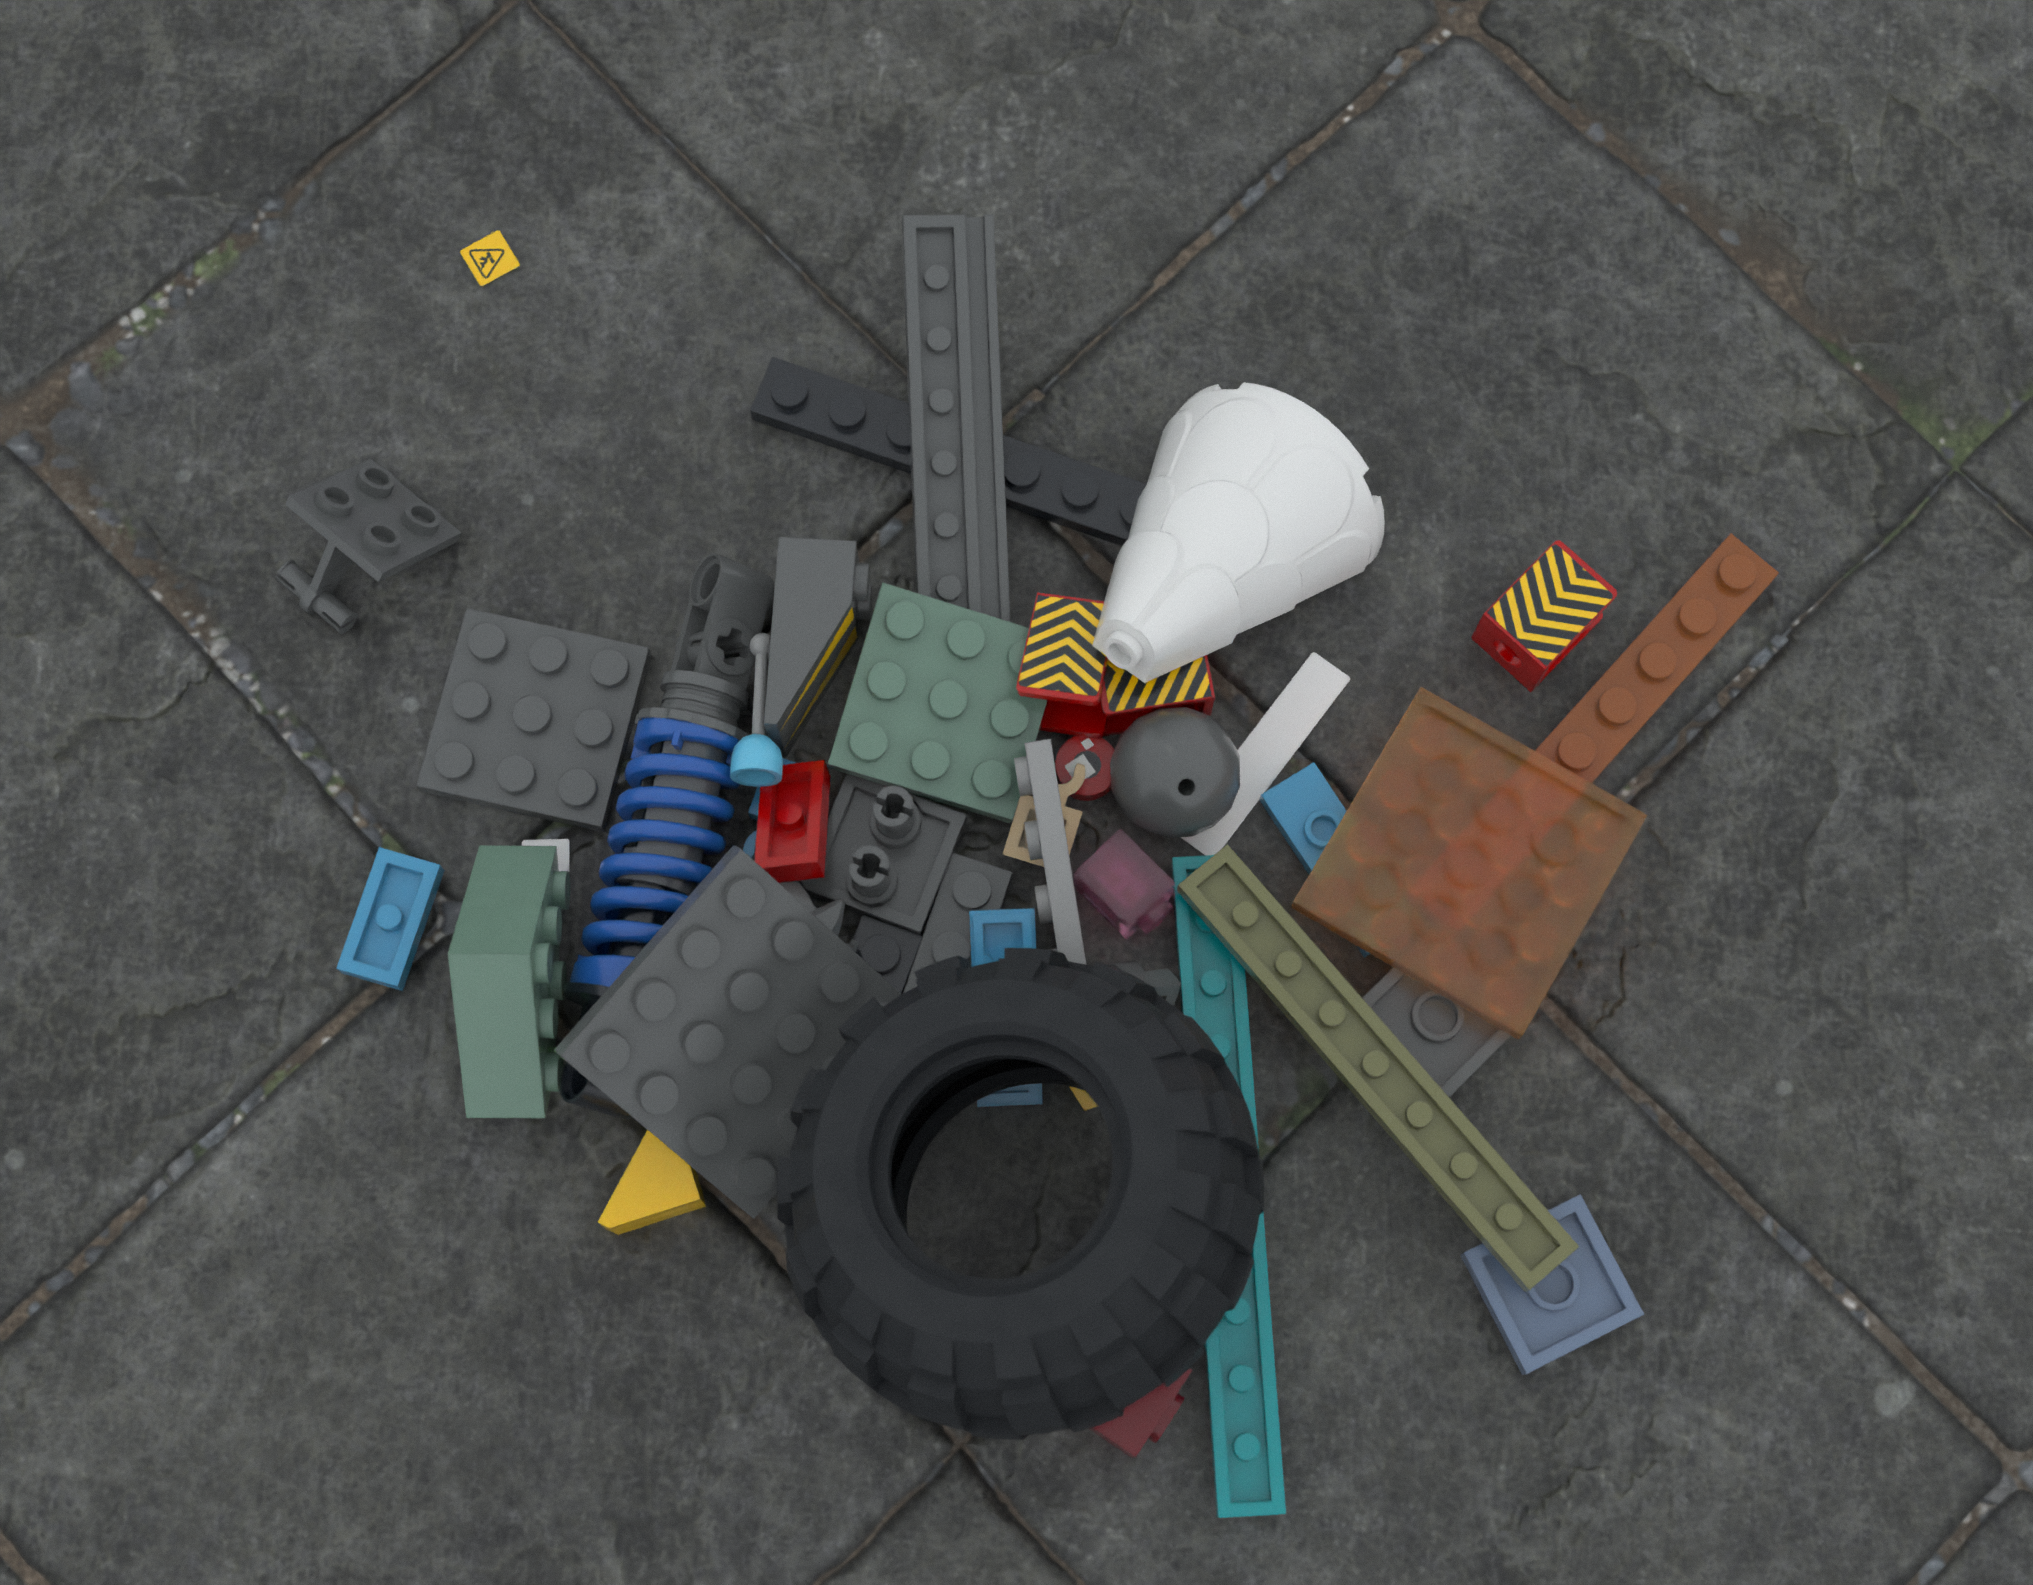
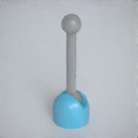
M766 633L756 634L750 641V651L755 656L752 734L743 737L734 746L730 764L731 780L741 785L753 787L778 784L782 781L783 771L781 750L765 735L764 727L768 657L771 638Z

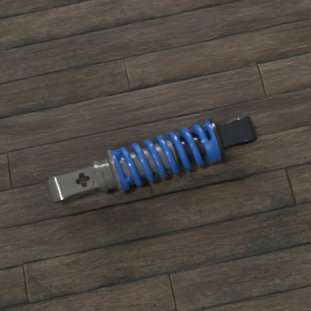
M717 553L708 554L699 563L693 574L689 588V602L680 636L676 642L671 671L663 674L660 689L664 692L660 708L640 709L639 714L636 715L634 724L637 728L633 739L632 760L627 763L624 774L626 781L632 788L618 796L616 810L624 821L613 825L607 838L608 845L616 854L601 861L598 874L607 888L595 892L590 903L592 913L600 921L587 925L583 929L581 937L583 946L594 956H578L577 961L574 963L570 982L565 984L562 993L566 999L583 1006L579 1021L695 890V886H698L713 869L708 865L702 864L703 855H718L725 850V838L711 831L710 827L712 821L728 822L734 814L733 805L718 796L720 789L734 790L741 785L730 778L731 755L734 746L743 737L749 735L737 728V723L740 720V713L747 710L750 700V694L746 689L752 666L755 662V656L750 651V641L753 636L761 633L765 615L773 599L774 583L770 576ZM701 642L700 645L692 647L693 643ZM740 653L739 657L731 658V655ZM566 1061L560 1081V1092L565 1102L623 1120L632 1117Z

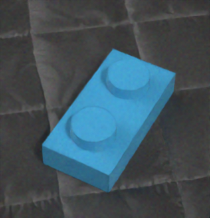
M379 847L336 969L349 976L403 991L445 871L442 866Z

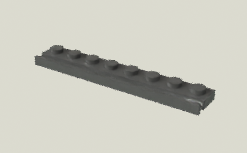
M984 214L983 217H966V215H903L901 226L916 593L1010 622L994 214Z

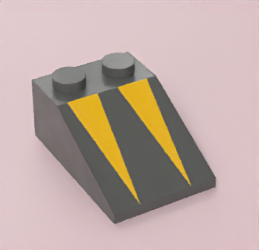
M779 537L764 727L767 737L780 748L782 757H787L857 643L859 620H871L873 585L869 583L870 564L859 563L856 541Z

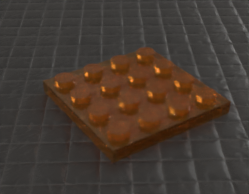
M1420 687L1293 901L1291 908L1519 1040L1533 1019L1647 815Z

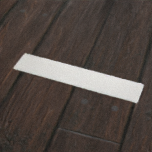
M1311 653L1237 750L1240 756V788L1232 808L1214 827L1193 837L1181 838L1204 855H1215L1220 851L1259 801L1261 794L1266 792L1350 681V677L1317 653Z

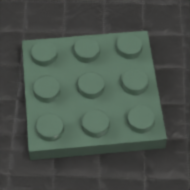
M882 582L828 759L827 768L885 786H899L911 794L1010 823L1013 820L1020 797L1014 758L1027 756L1025 743L1036 741L1047 700L1022 697L1018 695L1016 689L1029 628Z

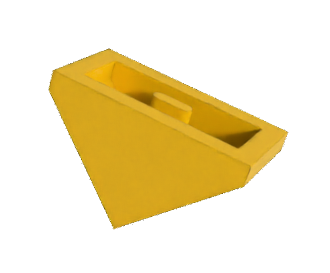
M647 1130L598 1223L607 1230L619 1235L706 1207L696 1170Z

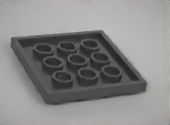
M733 845L555 1048V1051L754 1219L777 1193L779 1157L790 1156L797 1127L791 1122L790 1109L810 1067L816 1071H819V1069L826 1070L834 1056L846 1042L841 1036L839 1028L872 997L884 1007L902 994L742 849Z

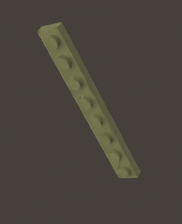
M1228 844L1178 884V893L1524 1292L1531 1290L1579 1248V1245Z

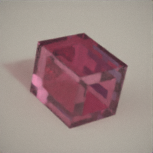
M1121 829L1074 872V888L1126 940L1138 928L1142 929L1146 934L1150 933L1173 909V906L1167 900L1172 896L1175 882Z

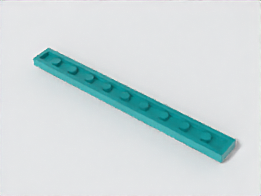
M1214 855L1172 857L1171 870L1179 982L1181 983V1012L1186 1016L1192 1017L1223 1055L1250 1111L1258 1145L1245 969L1177 891L1178 884ZM1264 1213L1259 1216L1257 1234L1251 1255L1254 1264L1246 1286L1235 1309L1226 1311L1216 1329L1204 1343L1217 1518L1286 1514Z

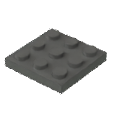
M466 608L417 781V788L427 794L605 833L652 656L649 647Z

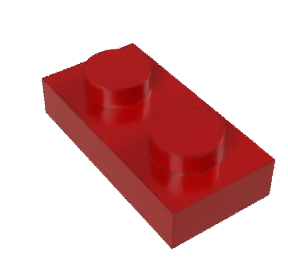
M825 760L783 765L781 782L772 786L760 787L754 861L778 883L824 877L831 778Z

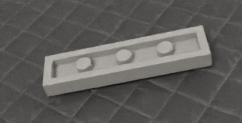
M1051 739L1025 743L1027 756L1014 758L1020 796L1033 794L1037 820L1024 822L1030 861L1043 859L1047 884L1035 886L1040 924L1053 923L1057 948L1050 950L1064 953L1068 961L1087 965Z

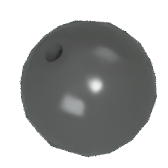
M1186 707L1156 709L1136 718L1120 735L1110 762L1111 790L1121 812L1139 828L1167 838L1193 837L1214 827L1232 808L1240 788V756L1230 733L1212 716Z

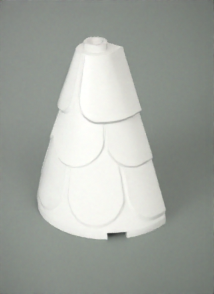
M1243 382L1238 389H1221L1219 384L1197 392L1178 410L1163 430L1147 485L1138 499L1128 540L1120 549L1114 564L1092 646L1105 654L1114 665L1127 670L1146 683L1232 644L1237 634L1289 612L1295 608L1297 603L1363 572L1366 565L1375 559L1380 550L1384 536L1385 520L1381 496L1371 495L1363 477L1369 468L1359 452L1327 418L1304 402L1279 390L1259 384Z

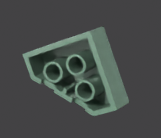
M479 845L448 951L466 1118H545L551 1092H560L563 1058L557 1052H554L558 1031L557 1000L565 999L562 993L567 983V969L565 961H559V947L562 937L561 910L569 909L571 885L569 871H559L557 846Z

